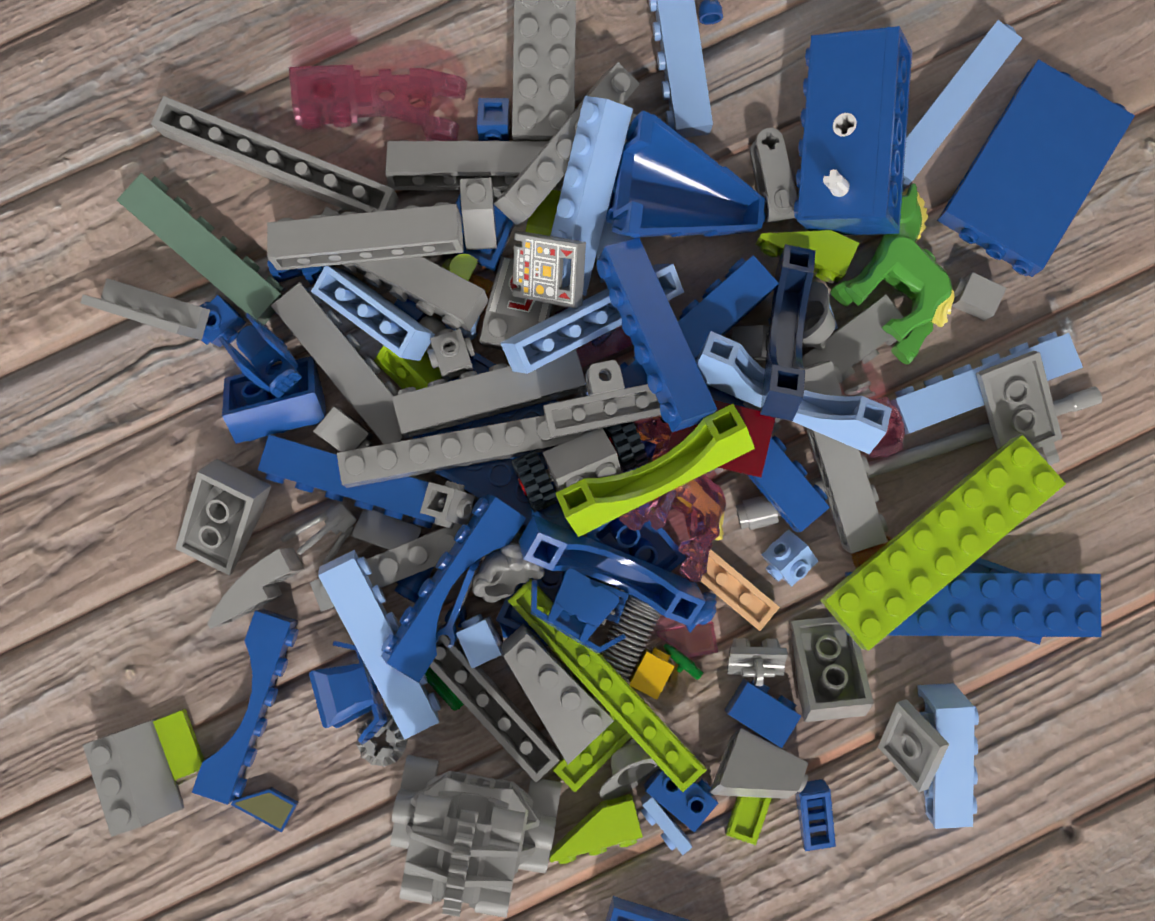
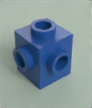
M219 295L211 302L207 301L200 305V307L210 310L201 340L206 345L211 342L221 347L223 345L219 340L221 336L229 343H232L238 337V331L247 323Z

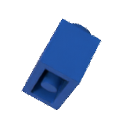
M743 678L724 709L725 712L780 748H783L801 718V715L794 710L797 705L782 695L777 700L768 694L770 688L765 684L755 686L754 679L750 683Z

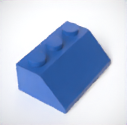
M312 356L296 360L298 364L296 370L302 378L299 381H295L292 387L289 386L290 389L286 392L284 391L280 398L253 383L243 373L224 378L222 417L236 444L253 441L276 433H284L288 430L307 425H315L325 418L326 401L316 361ZM282 363L271 366L268 375L275 374L281 368Z

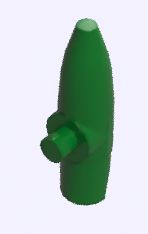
M665 643L663 647L667 654L679 665L675 670L679 673L685 670L696 680L700 679L704 672L683 652Z

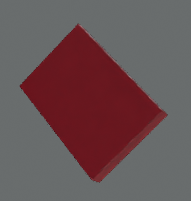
M713 400L717 407L715 412L731 405ZM734 405L748 429L755 449L717 468L761 478L775 417L760 415L759 410ZM698 424L672 432L667 453L692 433Z

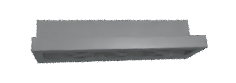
M108 278L106 279L101 299L84 294L81 299V304L199 340L203 338L210 313L209 309Z

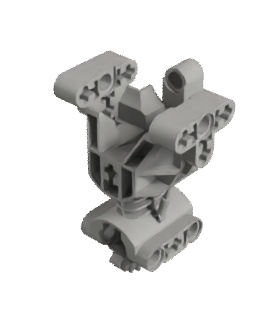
M408 755L404 766L401 787L394 803L392 813L394 825L390 844L394 847L408 849L400 899L433 904V901L437 902L444 899L442 914L460 917L462 903H468L469 907L475 909L476 913L507 918L513 879L518 869L544 874L547 872L562 782L540 779L535 782L531 778L529 792L526 793L514 782L454 771H448L437 776L439 760Z

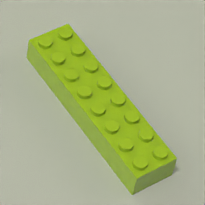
M1023 435L1012 438L829 591L820 601L858 646L869 651L1065 486L1066 483Z

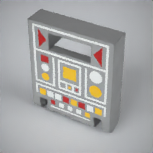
M515 232L514 240L522 241V245H514L513 284L521 285V288H513L512 296L571 308L582 306L586 242L529 232ZM563 258L571 259L570 286L562 288Z

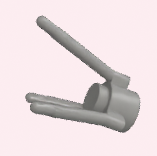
M341 502L336 507L332 504L325 512L282 536L281 541L286 542L326 519L324 521L326 525L297 550L299 555L303 554L330 530L336 535L342 532L323 561V564H326L335 557L347 537L353 532L354 527L352 525L357 519Z

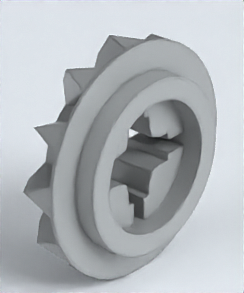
M387 716L388 721L373 736L379 737L386 729V741L390 743L389 745H392L389 747L384 746L378 753L376 752L377 742L373 738L365 744H361L358 741L360 735L374 720V717L366 721L358 731L356 746L359 749L361 758H364L371 765L385 767L397 762L406 749L407 739H404L392 717Z

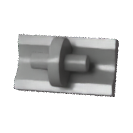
M734 638L732 647L729 650L727 672L728 674L742 675L743 677H754V685L762 686L764 677L784 676L785 662L788 657L787 648H781L778 639L766 638L762 641L761 647H750V642L746 638Z

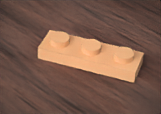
M709 547L704 549L687 570L758 631L762 630L780 608Z

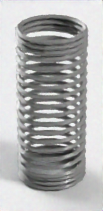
M629 594L626 604L638 610L627 605L624 608L640 617L623 610L622 613L637 622L620 616V619L639 629L621 621L618 624L636 634L614 624L612 625L613 628L636 639L633 640L628 637L624 639L633 645L623 641L618 642L632 651L617 644L613 645V647L620 649L630 656L622 654L611 647L606 649L629 662L606 651L600 652L627 666L624 667L604 657L611 665L624 671L616 670L625 678L626 682L630 681L628 677H631V672L635 671L633 668L637 666L635 662L640 661L638 657L642 656L639 651H644L642 646L647 645L644 641H649L647 636H651L649 631L654 630L652 627L656 625L654 621H658L661 615L650 605ZM612 629L609 630L610 633L616 636L621 635ZM609 634L607 635V637L610 638V639H614V638H615V637H613V636H611V635H609Z

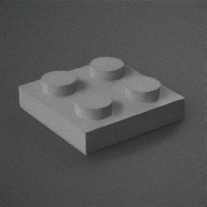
M905 699L896 703L878 748L918 792L929 789L949 743Z

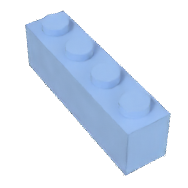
M325 266L311 290L312 293L400 358L420 361L431 343L430 338L435 336L429 329L343 269Z

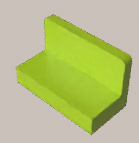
M383 345L374 359V362L402 389L415 387L416 390L427 388L430 382L443 378L440 368L432 367L427 350L421 360L416 361L400 358Z

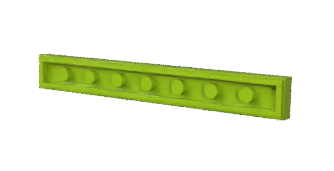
M530 579L507 601L675 785L684 792L707 771L705 766L601 653L593 652L531 614V586L533 579ZM537 585V609L549 615L554 602Z

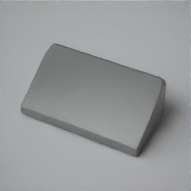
M363 509L353 530L352 537L391 550L418 539L423 527L384 515L375 510Z

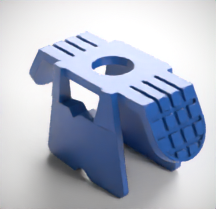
M247 313L246 316L253 325L245 326L238 332L239 335L236 338V343L239 350L251 363L223 336L219 340L247 378L265 391L271 392L274 396L280 398L284 391L286 392L290 389L289 386L292 387L295 381H299L302 378L296 370L298 364L287 349L284 341ZM282 361L281 368L275 374L268 375L270 367L275 362Z
M572 568L568 569L563 577L549 615L537 609V580H532L531 614L595 653H600L627 638L623 633L600 647L587 640L620 601L617 595L606 588L593 586L588 577Z
M333 641V646L356 650L359 663L312 670L309 673L322 726L324 728L331 726L340 728L372 711L374 720L358 739L361 744H365L388 721L383 705L384 701L356 646Z

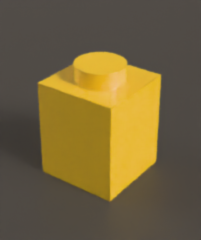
M655 647L652 652L644 649L639 659L640 661L637 662V666L634 668L635 671L632 672V676L629 678L628 684L657 700L675 667L669 661L671 656Z

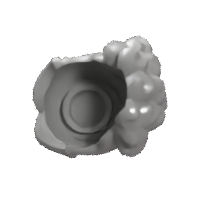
M512 539L509 545L490 553L483 560L478 573L473 578L474 595L482 597L484 601L490 603L510 597L519 583H527L530 578L541 579L545 574L544 568L524 560L519 542Z

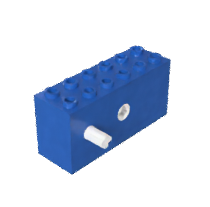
M900 26L811 35L810 47L806 49L805 53L806 65L809 69L808 78H805L803 82L806 108H803L801 111V124L804 127L803 139L799 140L798 146L802 162L801 169H798L796 174L799 200H796L794 203V216L808 231L832 230L841 235L899 234L912 49Z

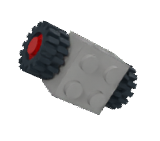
M628 422L595 429L543 452L548 466L546 470L535 450L512 460V465L521 489L527 497L533 512L536 513L558 503L551 482H553L556 492H559L584 478H601L618 475L622 471L623 473L631 471L648 463V459L635 424Z

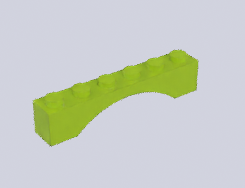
M731 404L703 418L695 430L680 444L651 463L618 475L584 478L555 494L565 518L577 536L580 537L755 449L744 421L734 404Z

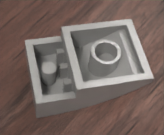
M282 548L274 551L249 568L236 580L214 609L207 623L209 628L213 629L227 625L282 596L283 594L278 583L305 570L294 548Z

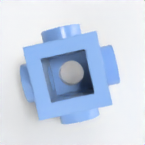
M789 529L761 554L769 564L765 568L768 573L778 582L781 579L785 580L791 587L797 581L804 578L808 571L819 562L809 546Z

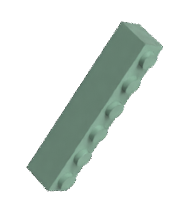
M140 173L117 201L246 314L249 313L261 324L265 325L276 313L271 305L283 296L280 293L283 287L271 276H268L266 280L257 273L260 267L248 256H245L243 260L234 253L238 248L225 236H222L220 240L211 233L215 228L202 216H199L197 220L189 214L192 208L179 196L174 200L166 194L169 188L157 177L154 176L150 180Z

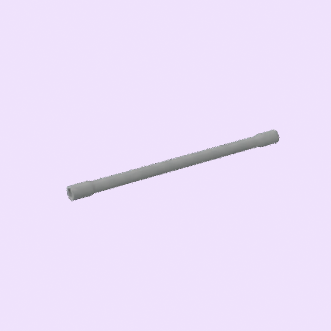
M1096 386L1069 394L1065 398L1053 401L1056 415L1076 412L1098 405L1102 402V395ZM990 422L868 462L870 472L866 473L867 477L871 478L993 438ZM821 476L808 480L812 486L818 485L826 494Z

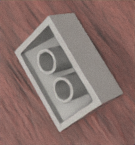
M157 719L83 744L111 837L142 827L184 808L177 782L173 778L153 721Z

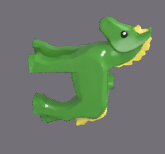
M912 183L909 188L902 192L900 233L885 234L870 263L861 273L852 280L843 281L836 285L830 291L831 295L841 305L846 307L851 302H854L859 306L884 279L896 290L912 300V312L904 318L891 319L881 327L898 341L891 349V352L906 365L910 364L917 356L923 341L933 331V323L937 324L938 327H943L948 322L947 314H951L955 298L948 274L935 262L936 258L929 250L921 249L916 243L921 238V233L926 229L924 223L928 219V215L926 214L927 208H924L925 201L923 198H920L915 183Z

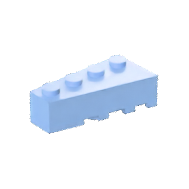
M954 683L917 685L918 697H922L925 701V711L919 713L949 743L929 789L924 790L926 815L935 829L973 827V814L977 813V801L973 795L974 785H977L978 774L974 766V755L978 754V742L974 736V725H978L979 722L978 710Z

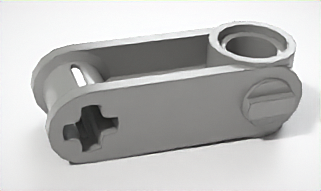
M765 128L753 142L750 148V156L758 193L765 198L764 221L766 223H779L786 219L795 218L794 203L798 200V196L794 188L784 138L777 129Z

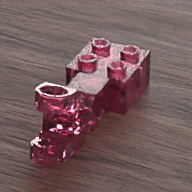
M353 65L289 67L292 107L296 126H302L305 129H316L321 125L333 124L335 127L344 128L351 126L352 123H358L357 118L388 116L421 125L427 141H458L460 126L451 120L430 116L433 97L437 98L438 95L465 99L468 83L460 76L426 68H410V74L392 75L391 69H379V76H360V70H354ZM382 92H390L395 97L392 100L386 101L381 99L379 95ZM419 98L425 105L414 107L410 104V101Z

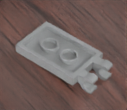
M1031 351L977 372L976 376L997 450L1010 439L1023 435L1049 465L1060 462L1054 442L1063 438L1040 352Z

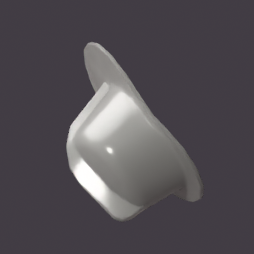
M812 282L805 316L802 345L822 350L825 348L826 339L830 337L835 329V318L829 308L828 287L822 282Z
M634 739L626 742L611 756L613 776L601 787L599 791L600 798L609 800L620 797L634 789L650 774L660 769Z

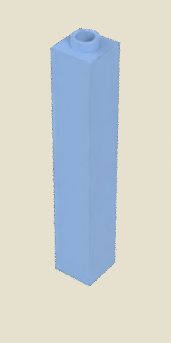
M997 20L906 137L903 190L914 180L1022 40V37L1016 33L1012 26Z

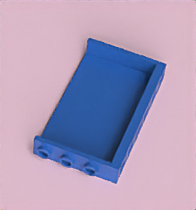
M1038 59L1025 75L937 221L959 233V237L965 242L977 244L984 248L990 257L1004 260L1011 264L1017 273L1033 277L1046 266L1135 115L1128 112L1123 105L1113 103L1104 98L1097 90L1085 87L1075 81L1070 74L1060 72Z

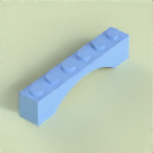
M711 331L696 360L706 385L761 408L765 369L747 353L740 343ZM804 390L803 399L793 422L870 454L887 432L892 408L864 396H832Z

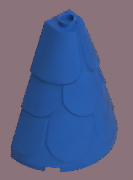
M641 111L628 126L626 142L623 146L606 214L607 223L613 225L611 231L632 238L667 235L680 237L699 234L711 237L751 233L762 228L765 220V198L726 166L722 167L698 146L682 137L656 115Z

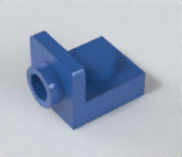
M478 98V141H509V98Z

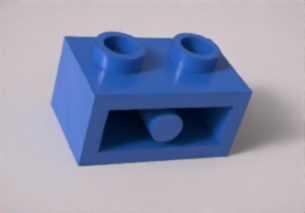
M660 768L644 784L645 791L693 832L699 828L718 805L716 797L710 793L712 786L702 778L699 782L695 781L682 792Z

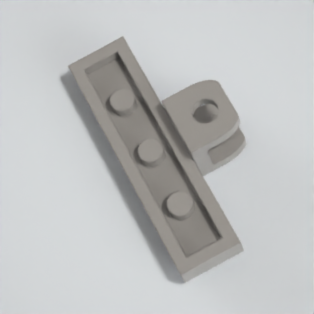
M614 360L595 363L589 367L586 372V386L589 396L543 406L550 438L661 416L658 399L650 391L648 384L624 389L621 369ZM599 374H605L608 381H602L599 378Z

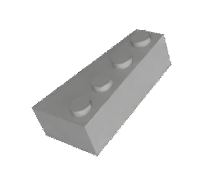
M524 623L501 644L505 660L566 763L569 764L614 722L610 712Z

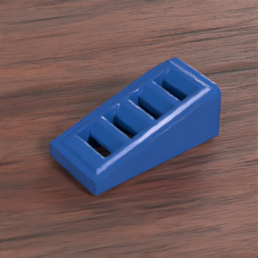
M823 779L807 781L803 791L795 794L803 848L806 852L836 847L831 790ZM822 806V809L808 811L810 807ZM824 819V822L809 824V821ZM826 831V835L810 837V833Z

